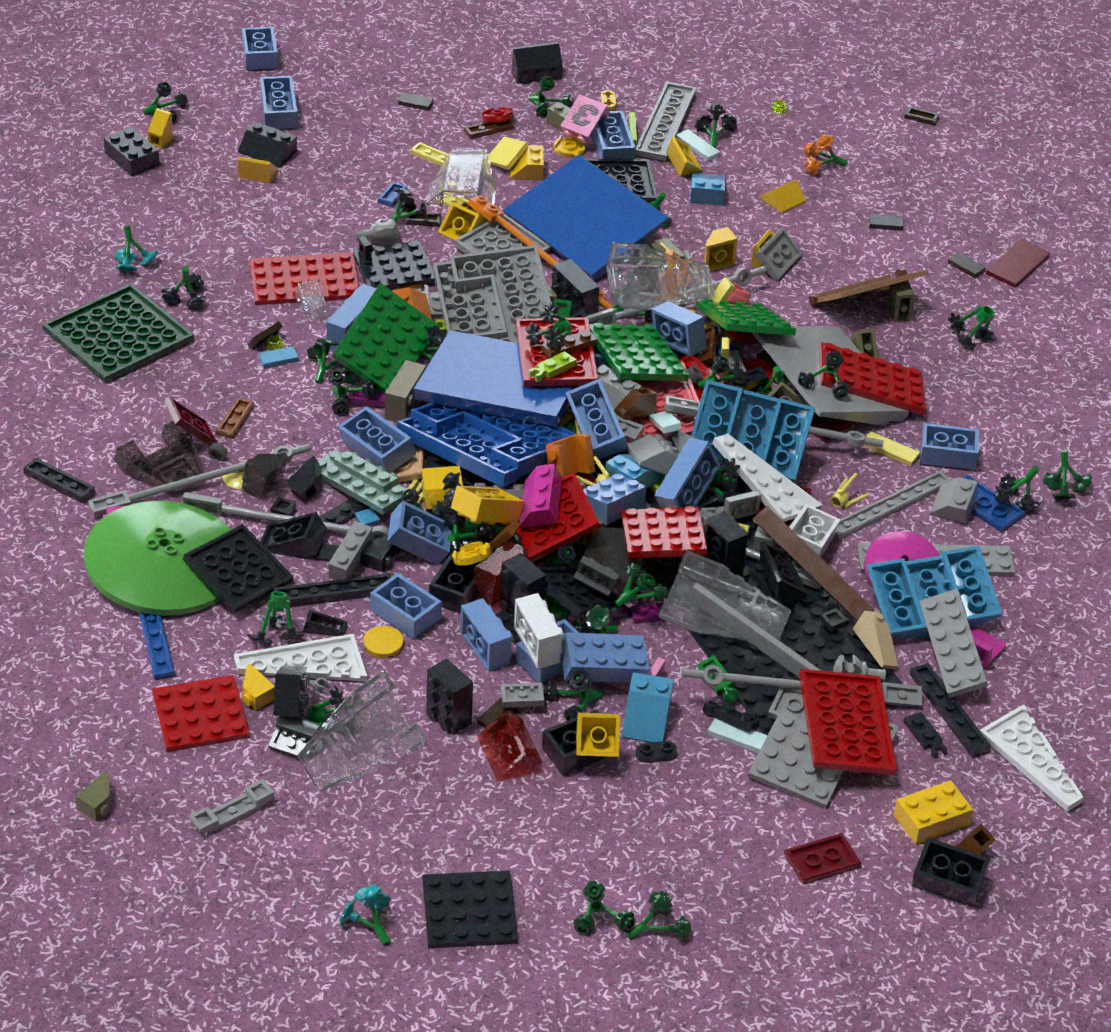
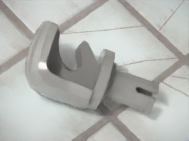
M380 218L374 224H371L372 227L370 229L355 230L356 241H358V237L365 236L367 240L372 239L374 244L392 245L397 243L399 238V228L394 219H389L387 222L382 223V218Z
M840 655L833 669V672L880 676L881 682H885V669L868 668L866 662L860 661L855 655H853V663H848L844 655Z

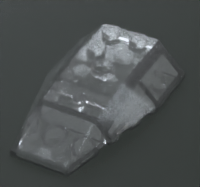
M453 146L430 183L427 206L444 207L445 196L477 197L481 195L494 205L497 187L486 148Z
M617 242L611 244L606 268L611 298L621 308L652 310L667 301L675 305H681L714 297L708 264L689 258L686 260L680 258V255H670L664 253V250H654L644 244Z
M686 550L669 595L659 612V618L694 632L746 640L689 600L692 587L698 583L777 640H780L791 613L790 609L772 597H767L761 593L760 589L756 586L752 587L746 583L744 578L730 572L729 568L725 565Z
M382 670L352 691L297 755L319 792L380 770L386 765L396 764L427 741L417 723L409 725L391 695L390 691L395 686L385 670Z

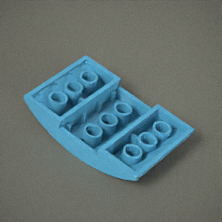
M706 380L691 436L698 440L709 441L718 461L725 463V458L712 442L716 437L729 434L786 478L796 480L815 407Z
M979 546L941 552L940 556L906 562L903 558L868 564L866 566L881 614L889 625L891 636L909 638L930 636L919 601L954 589H958L970 628L993 620L1003 614Z

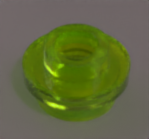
M779 99L774 100L771 105L772 111L777 113L785 112L787 110L786 102Z
M278 335L269 336L266 341V347L269 350L281 349L284 346L282 338Z

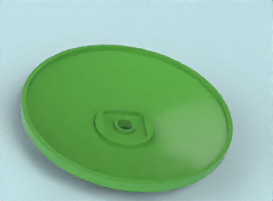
M147 501L127 505L103 517L90 531L84 547L85 569L91 582L102 594L128 609L153 615H182L197 612L213 606L221 600L184 562L183 556L187 552L231 529L213 514L184 503Z

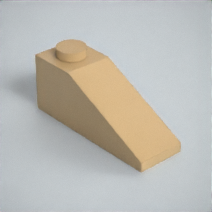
M864 611L853 627V630L882 668L897 670L898 662L890 628L884 620V616L877 611Z

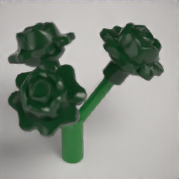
M652 891L648 901L651 904L649 914L641 923L625 933L629 939H632L645 930L669 931V933H676L680 942H683L685 937H690L691 925L690 921L685 920L683 915L680 916L676 924H669V926L647 925L652 917H656L658 913L669 916L673 907L671 903L672 898H670L668 893Z

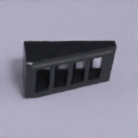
M309 610L303 633L336 637L343 636L347 621Z

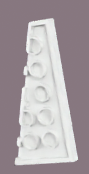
M725 434L714 438L712 444L724 458H727L729 461L735 458V465H740V468L735 471L738 472L752 491H758L761 494L760 500L765 506H768L776 515L782 516L783 522L795 519L805 504L819 510L823 506L731 435Z
M354 634L234 654V662L238 674L245 675L248 664H251L263 676H275L281 666L307 667V673H310V678L313 679L325 678L330 680L367 682V673Z
M1025 705L1018 707L980 730L991 747L1065 811L1068 812L1082 803V794L1073 780L1066 775L1065 767L1062 763L1059 764L1056 759V753L1044 734L1038 731L1035 726L1036 722L1033 717L1030 718Z

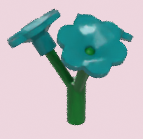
M130 225L123 226L126 246L124 249H118L114 255L115 259L120 263L115 266V269H118V271L134 272L137 271V268L130 264L136 259V255L130 250V243L144 257L140 264L141 266L147 265L156 256L155 254L158 251L148 252L146 249H142L133 240Z
M377 885L363 887L353 896L358 901H364V906L370 908L375 924L361 918L360 914L354 912L355 901L351 900L344 908L339 925L343 927L349 919L354 922L359 921L373 928L384 945L391 940L381 924L380 913H382V908L390 905L391 897L387 894L384 895L381 892V887H377Z

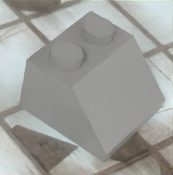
M959 477L942 484L930 514L966 524L978 496V482Z

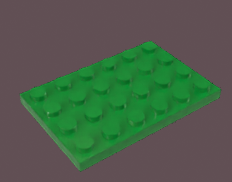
M380 283L331 357L366 382L373 380L378 385V390L385 395L386 390L405 360L416 362L429 341L427 329L438 326V324Z
M707 298L696 303L697 309L727 331L793 336L796 334V328L790 322H786L784 318H780V315L774 314V311L769 310L762 303L753 302V305H747L746 302L736 301V304H732L728 300L713 302L712 299Z
M594 323L589 325L590 332L598 338V345L596 346L619 380L688 381L689 373L653 325L637 326L635 324L620 325L617 323H612L611 325Z

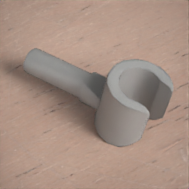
M318 678L316 681L310 680L309 683L319 693H322L323 686L327 688L328 684L325 678Z

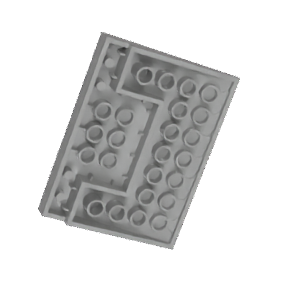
M537 245L450 256V261L433 263V273L446 335L451 330L518 343L516 319L544 318L539 313L545 311L543 304L549 307L551 302Z
M793 326L796 328L795 336L751 332L808 404L815 407V412L818 416L887 426L889 421H904L910 411L850 393L844 398L835 397L832 393L833 388L820 385V374L814 377L815 382L811 388L799 385L798 376L800 372L809 371L814 373L820 369L818 351L820 342L832 343L837 347L849 348L854 352L861 353L839 326Z

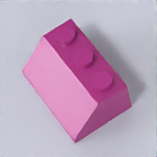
M555 464L536 466L525 480L522 498L524 504L519 521L520 529L557 524L562 476Z

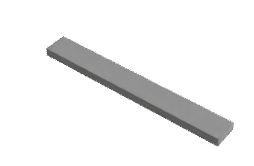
M938 471L840 519L834 537L840 540L939 491L941 485L951 481V479L941 471Z
M696 583L692 587L689 600L799 677L800 669L820 670L700 584Z

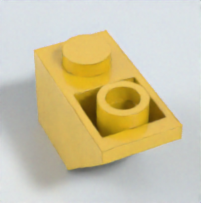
M157 108L148 129V141L152 145L163 149L173 140L172 113Z

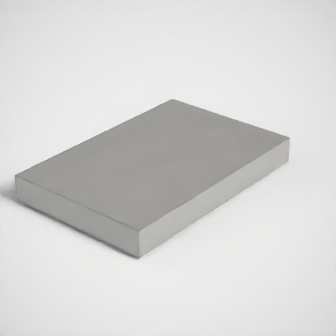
M783 227L755 253V256L766 267L767 272L775 281L779 280L802 255V252Z

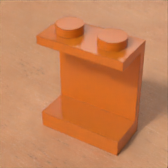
M574 434L546 445L548 465L555 464L562 477L572 472L575 474L578 472H595L591 435Z

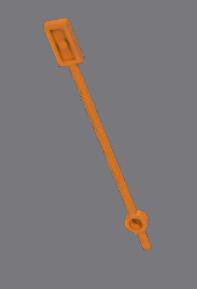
M481 195L469 199L468 205L488 221H497L526 246L536 245L503 218L504 213L497 206L489 202L486 197ZM537 246L539 256L551 266L559 263ZM599 289L598 304L606 310L612 308L613 306L604 299L605 294Z

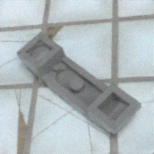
M261 779L245 787V794L213 810H210L207 806L189 815V819L199 832L219 830L251 815L266 804L275 794L266 781Z

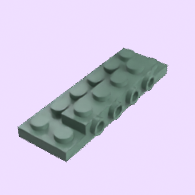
M335 450L317 460L321 466V480L383 515L396 508L402 502V494L407 490L398 484L399 479L394 472L388 473L383 466L377 467L373 465L370 459L364 460L357 452L352 453L347 450L342 453Z

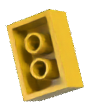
M456 486L451 508L458 511V515L469 517L473 523L481 524V522L495 525L496 522L509 525L514 520L519 523L524 501L500 488Z
M950 780L896 799L894 817L915 845L925 842L927 837L933 839L970 826L974 809Z

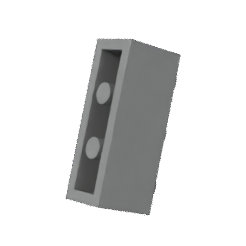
M354 521L328 563L329 578L335 580L351 578L361 561V551L369 540H372V527Z

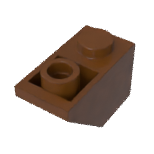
M648 387L632 389L614 409V412L627 420L632 419V417L645 418L648 415L656 414L657 393Z
M980 824L955 847L980 855L996 839Z

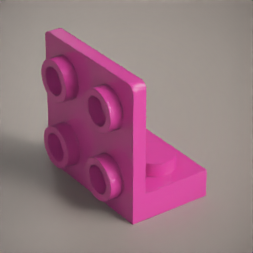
M972 626L970 629L982 667L987 668L1006 648V643Z

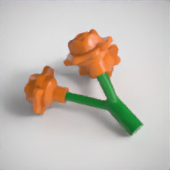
M822 134L818 138L817 143L812 141V143L806 144L804 148V154L807 155L804 164L806 172L815 176L818 174V167L831 162L846 166L847 160L836 156L832 151L833 135ZM819 149H826V151H829L831 155L825 154L821 152V150ZM821 155L823 157L829 158V160L817 161V159L813 158L812 156Z

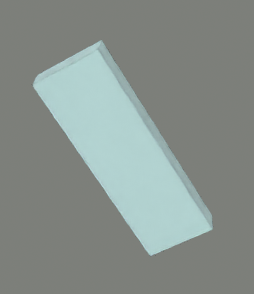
M688 129L676 135V138L689 145L692 151L706 161L720 156L719 150Z
M668 411L649 415L650 421L664 434L682 429L681 422Z
M718 718L713 720L707 732V735L759 753L767 738L765 734L754 730L748 732Z

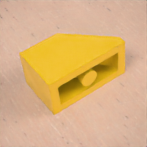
M248 664L243 682L242 700L246 706H251L257 711L274 701L275 686L256 668Z

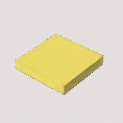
M503 137L485 161L490 165L510 170L528 148V144L520 140Z

